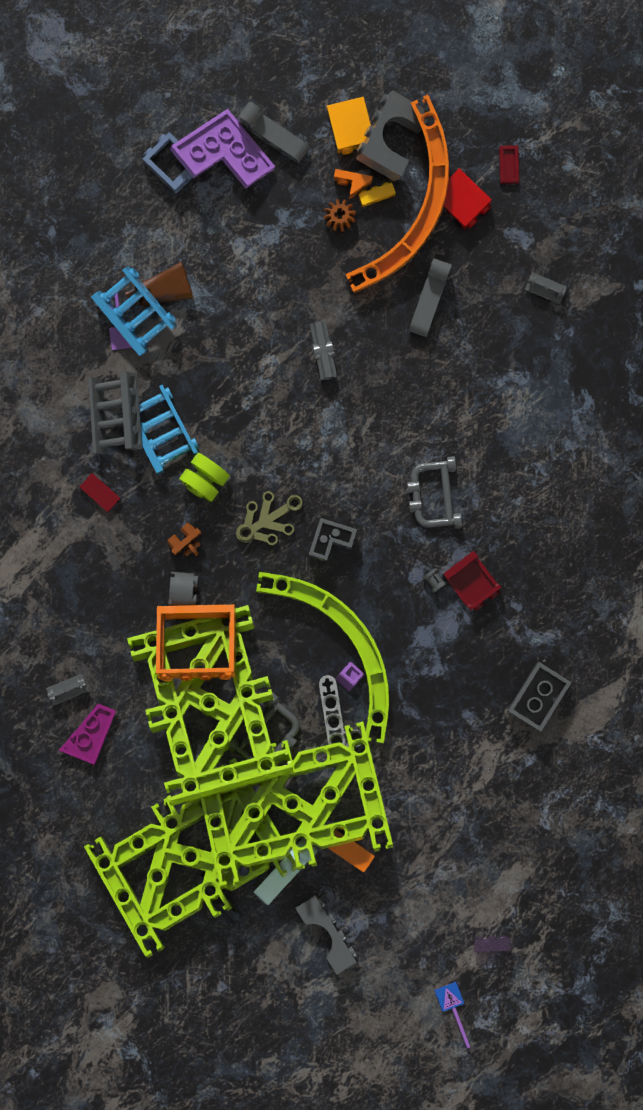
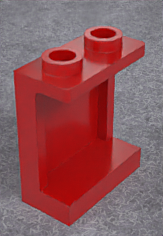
M459 168L449 178L444 208L462 225L464 230L467 227L472 228L478 221L476 218L481 213L484 215L489 211L492 199Z

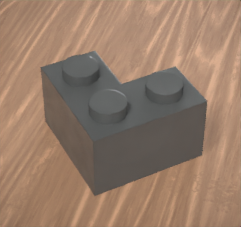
M320 518L309 557L327 562L332 544L351 550L357 529Z

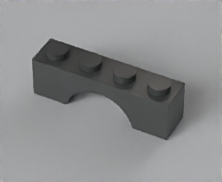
M314 895L295 907L305 925L317 924L329 932L332 938V947L326 958L335 973L339 974L356 963L355 958L357 954L352 946L348 948L344 941L347 938L342 930L337 931L334 925L337 922L331 913L327 915L324 908L327 906L322 898H317Z

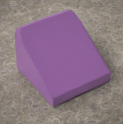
M350 662L335 680L347 691H350L365 674Z

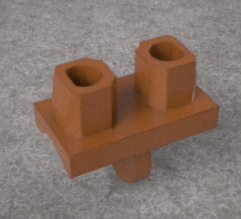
M186 523L180 529L186 535L184 540L180 541L175 534L167 540L175 556L186 547L188 549L183 552L186 557L192 552L195 556L199 554L196 550L201 545L197 540L192 545L190 543L200 536L201 532L198 528L195 529L192 525Z

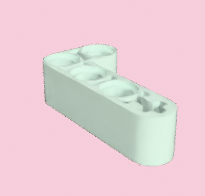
M302 838L297 846L304 847L307 840ZM313 845L314 854H316L319 849ZM309 851L299 854L302 865L311 860ZM288 857L279 863L283 871L287 870V876L282 878L277 868H275L254 891L267 905L300 871L298 869L294 872L292 871L293 864Z

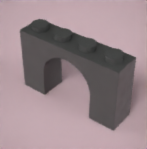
M392 90L381 98L379 103L381 107L372 117L374 122L372 126L367 128L364 134L366 139L360 143L357 149L359 154L356 159L395 182L402 177L409 160L387 147L383 140V127L385 123L396 122L416 134L422 131V127L411 105L412 101ZM417 106L421 115L429 112L421 106ZM429 117L425 119V122H424L425 125H426V123H427Z

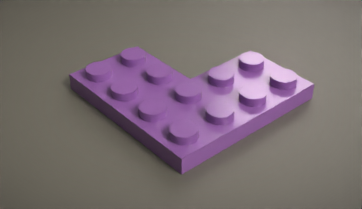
M228 109L173 144L170 148L171 152L193 178L222 160L245 189L275 168L274 164Z

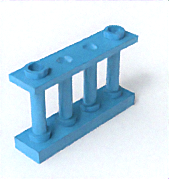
M125 267L122 270L126 274L124 278L106 293L98 291L91 298L136 353L141 356L149 350L146 346L151 339L167 326L170 329H174L177 327V324L175 323V317L163 309L140 281L138 272L134 268ZM132 282L138 291L118 308H114L110 303L111 298L128 283ZM144 296L150 306L134 320L126 322L122 317L123 313ZM156 311L163 320L143 337H138L134 332L135 328Z
M163 385L159 386L162 393L139 404L140 412L166 400L171 409L146 423H140L142 446L157 475L164 472L162 467L169 461L191 450L196 455L198 453L197 449H199L195 438L190 439L170 400L173 396L169 388L164 389ZM175 417L179 427L154 440L147 439L145 435L148 432L147 430ZM182 433L184 434L188 444L162 457L155 455L154 450L157 449V446Z

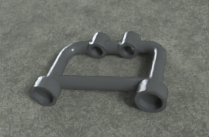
M455 456L447 457V461L419 464L411 472V482H407L408 493L413 494V501H409L410 512L415 513L416 521L423 527L432 528L454 525L455 529L462 528L461 513L453 514L449 472L456 471ZM441 469L446 518L426 520L422 515L418 476L422 471Z
M272 692L274 700L263 703L268 708L263 715L265 724L276 711L291 722L292 729L282 740H288L291 749L297 742L295 737L299 732L300 724L298 719L277 701L278 696ZM256 727L252 733L258 734L262 728ZM248 734L242 741L237 737L232 739L227 749L230 753L235 751L245 760L254 758L245 750L250 743ZM282 741L276 747V750H274V752L285 749L281 746V744H283Z

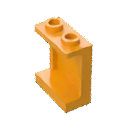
M364 97L327 105V114L331 122L337 153H342L343 155L350 154L354 149H358L361 142L365 141L366 136L364 134L367 128L371 126Z

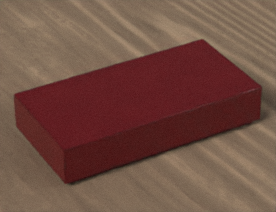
M518 145L499 146L500 184H519Z
M93 473L79 486L107 512L121 499Z

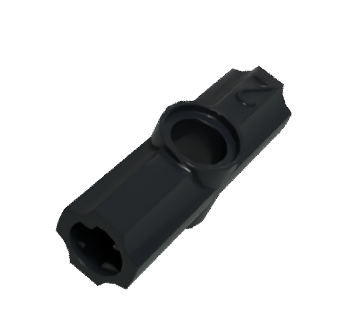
M203 872L192 882L195 887L203 883L206 872ZM209 886L206 889L207 896H212L216 892L214 886ZM224 893L232 907L230 910L227 911L222 908L225 906L223 901L220 904H215L212 901V904L232 926L244 914Z

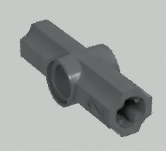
M326 321L314 322L310 324V330L320 379L322 381L337 378L333 360L334 351L332 342L329 340Z

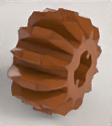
M336 199V205L330 202V209H324V212L327 214L324 216V220H329L327 227L334 225L333 231L340 227V231L343 232L344 225L350 229V223L355 222L352 216L356 215V212L350 211L353 205L349 204L346 206V200L339 204V199ZM337 212H341V215L344 214L342 219H338Z

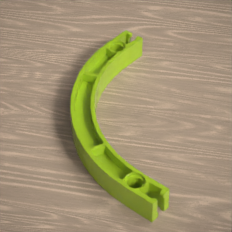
M259 572L260 581L264 577L274 580L272 589L261 588V584H257V592L292 598L306 603L331 618L349 637L360 656L367 677L369 689V710L366 725L367 739L372 741L369 734L373 725L381 727L380 739H377L376 742L384 743L389 708L388 682L381 654L365 625L342 601L318 586L292 577ZM279 581L287 583V588L284 591L276 588V584ZM379 712L382 714L383 721L381 723H375L372 720L374 713Z

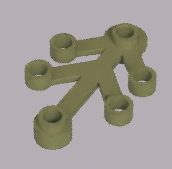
M270 491L263 494L264 501L259 521L252 524L253 515L258 510V505L254 501L248 502L246 505L247 514L245 522L236 531L238 540L248 543L255 539L267 542L271 546L276 545L278 537L275 534L266 535L256 532L261 528L280 531L287 536L294 533L293 525H284L272 521L290 510H299L302 507V499L297 495H292L288 498L287 504L268 515L271 502L274 500V494ZM266 494L272 495V499L270 501H267L265 499ZM297 500L298 506L293 507L291 502ZM254 504L256 506L255 510H249V505ZM290 526L292 532L286 533L285 528ZM244 530H248L250 534L249 536L244 537L242 535V532ZM274 536L276 541L270 543L268 541L269 537Z

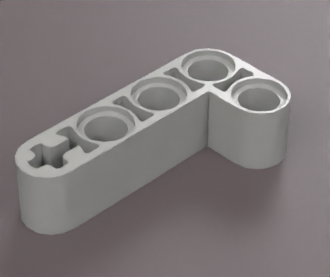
M330 675L323 676L319 681V689L328 744H332V737L339 736L342 738V744L349 747L346 731L343 728L336 680ZM325 679L333 682V685L330 686V691H335V695L323 696V692L327 693L326 687L322 686V683H325ZM327 698L336 700L334 708L329 709L326 707L325 701ZM329 718H338L339 725L336 728L330 727L328 724ZM353 730V732H350V735H352L353 733H358L361 735L362 738V732L360 730Z

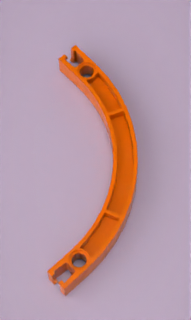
M429 95L424 96L422 101L423 103H428L430 111L423 115L420 114L417 108L418 100L411 102L422 127L429 154V181L423 205L410 230L390 251L373 262L346 274L349 282L353 281L352 277L363 274L365 282L356 287L354 284L351 285L354 293L384 280L405 266L427 242L441 216L449 184V156L445 135ZM426 118H434L435 123L432 126H426L424 124ZM370 269L377 271V276L373 279L367 277V272Z

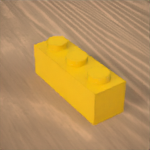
M385 182L380 187L374 186L371 190H363L358 194L362 207L396 196L392 182Z

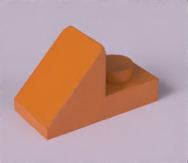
M335 169L334 181H337V184L344 186L352 184L349 198H352L372 184L373 176Z

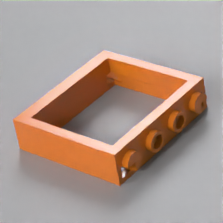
M235 605L157 606L156 675L158 679L172 681L173 678H180L183 681H190L192 678L211 680V678L219 677L221 680H229L231 677H236ZM229 618V668L164 669L166 619Z

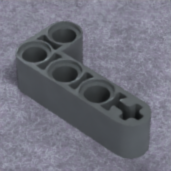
M248 102L238 116V122L243 128L296 163L301 161L310 148L304 141L263 115V111L252 102Z
M433 259L409 328L410 332L427 337L452 264Z

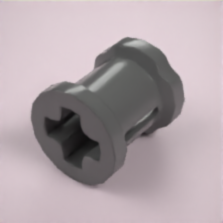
M437 568L422 577L430 584L433 593L447 584L437 573Z

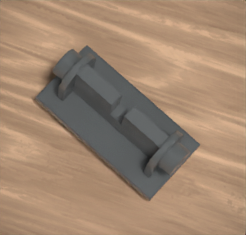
M532 272L525 290L560 304L567 287Z
M82 674L46 688L53 706L89 692Z

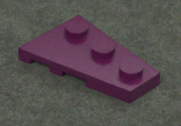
M97 704L59 751L95 765L116 710Z

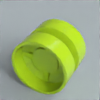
M197 453L190 462L197 472L185 469L179 480L194 495L212 502L219 493L212 483L224 486L230 475L216 463Z

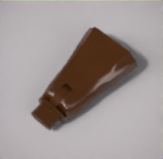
M182 262L142 282L158 303L194 298ZM136 286L132 287L133 290L125 292L127 299L138 291ZM143 296L132 306L137 304L138 306H146L150 304Z

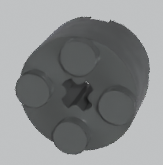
M171 572L168 606L196 605V595L193 594V591H197L198 576H194V573Z

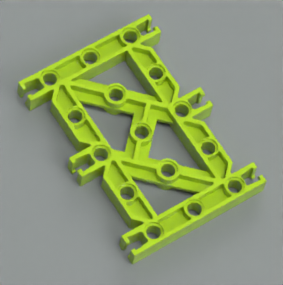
M248 605L236 608V619L248 615L249 621L238 623L236 621V656H242L243 658L241 661L236 662V677H233L237 693L230 704L217 698L215 694L201 689L205 680L200 678H192L190 681L182 680L177 689L173 679L163 683L158 681L159 679L156 675V646H149L152 641H156L157 630L127 638L131 649L134 646L144 644L146 646L144 649L130 652L134 662L148 658L157 699L161 706L145 710L149 719V727L152 733L167 729L166 734L178 776L181 777L180 779L164 783L167 793L171 792L170 790L179 788L183 790L181 794L173 797L171 795L167 796L171 806L294 772L288 749L271 753V742L261 706L258 704L274 700L271 689L268 692L256 694L255 690L265 686L268 688L270 683L268 676L252 680L251 668L240 634L241 632L255 629ZM229 618L196 619L165 628L164 669H171L167 656L168 652L204 643L196 658L191 661L189 669H196L199 666L213 668L224 648L229 662V626L223 625ZM192 630L196 632L192 637L186 635ZM246 691L252 692V695L248 698L242 696ZM212 701L215 703L212 708L205 707L207 702ZM189 706L219 721L215 730L210 733L209 740L196 761L194 760L183 718ZM171 712L177 713L176 717L172 719L168 718V714ZM153 717H164V720L152 723ZM244 720L254 758L214 769L223 753L229 748L232 738ZM260 727L262 731L259 734L252 733L253 729ZM217 738H224L222 744L214 743ZM180 748L187 749L183 755L177 754ZM287 758L288 765L276 767L275 762ZM266 763L272 765L271 769L267 771L263 770L262 766ZM227 774L234 775L231 781L224 780ZM190 784L196 785L195 790L192 792L186 790Z
M363 722L356 723V726L362 732L361 739L352 740L350 732H353V729L350 728V725L344 726L349 747L340 742L298 752L294 760H292L288 740L282 741L283 744L281 746L288 749L294 772L200 798L221 888H226L228 885L227 881H224V871L232 870L235 878L233 879V885L241 884L236 863L247 868L287 858L291 850H293L297 869L301 870L305 869V865L300 863L299 854L309 851L311 861H308V864L312 867L317 866L313 845L320 849H326L363 840L368 831L370 832L374 852L380 851L379 848H381L380 844H376L375 836L377 834H386L388 840L387 845H385L386 849L393 847ZM272 743V744H271V746H272V752H271V753H274V750H276V748H275V747H277V746H276V743ZM358 745L365 747L362 753H356L354 749ZM325 754L327 760L325 762H318V755ZM287 758L275 762L276 767L282 763L288 764ZM266 763L262 766V769L265 771L270 770L272 765ZM337 766L313 805L283 788L290 777ZM227 774L224 780L231 781L234 775ZM356 775L366 816L325 825ZM365 783H373L374 788L371 791H366L363 788ZM261 785L230 834L221 794ZM330 791L336 793V797L333 800L325 798L326 794ZM292 800L298 802V806L295 809H289L287 806ZM272 804L302 822L295 833L249 843L259 825L264 821L265 815ZM252 810L260 811L257 818L250 817ZM214 819H221L222 823L219 827H212ZM375 820L383 822V826L380 829L372 826ZM343 829L345 835L342 838L335 837L334 833L336 830ZM298 839H306V845L298 847L296 845ZM260 848H268V854L266 856H259L258 851ZM222 857H229L230 862L228 865L223 866L220 864Z
M236 758L229 761L230 764L238 762ZM253 787L221 794L230 834L241 818L242 811L245 810L256 794ZM168 797L165 798L164 804L165 806L168 805L171 810V814L165 818L158 811L160 810L159 804H155L151 808L161 826L150 824L117 843L114 846L113 854L102 837L95 840L96 844H101L104 851L98 857L92 851L95 848L93 845L87 844L84 846L147 958L153 955L151 950L148 951L145 941L151 937L157 944L156 949L158 952L165 948L155 929L166 931L201 910L203 901H205L215 918L220 916L221 912L215 910L212 904L213 900L220 897L225 904L222 907L224 910L228 911L232 908L222 889L233 891L269 869L270 862L249 867V873L246 876H241L240 869L243 866L236 863L241 884L233 885L234 874L232 870L223 872L224 881H227L228 885L226 888H221L212 850L209 852L178 844L182 831L205 818L200 798L182 805L180 814H178L174 805H170ZM252 810L250 812V817L254 818V816L257 813H260V811ZM267 813L264 821L255 831L260 841L281 836ZM176 819L177 826L170 829L168 827L169 821ZM143 839V846L136 849L134 846L136 840ZM156 847L140 904L120 868ZM266 847L258 851L259 856H266L268 854V848ZM196 853V860L188 862V854ZM289 853L288 858L293 864L291 869L294 872L297 870L296 862L292 854ZM227 856L222 857L220 864L223 866L228 865L230 858ZM104 859H109V867L102 868L101 862ZM284 859L273 861L281 877L287 876V870L283 871L279 864V861ZM172 863L206 871L202 884L160 908L165 887L169 881ZM161 872L163 875L162 880L154 882V875ZM209 886H214L216 889L215 894L212 896H207L206 889ZM127 892L129 894L128 900L121 902L120 895ZM175 906L182 908L179 916H174L172 913ZM142 926H147L148 928L145 936L139 935V929Z

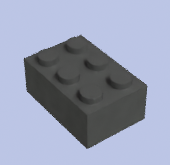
M537 662L506 712L541 732L572 682L542 663Z

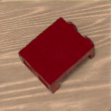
M472 551L442 574L469 611L473 609L478 611L485 605L483 603L484 600L488 597L492 600L500 594L498 591L501 588L500 584L498 585L481 563L475 551Z

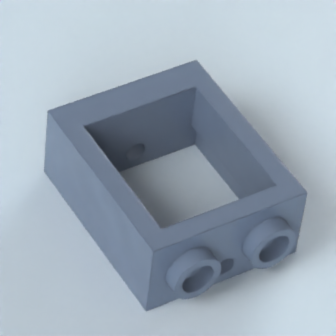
M169 132L167 135L163 134L156 142L158 144L153 149L150 147L143 154V162L177 194L193 178L190 173L185 169L172 181L151 161L169 142L172 144L178 142Z

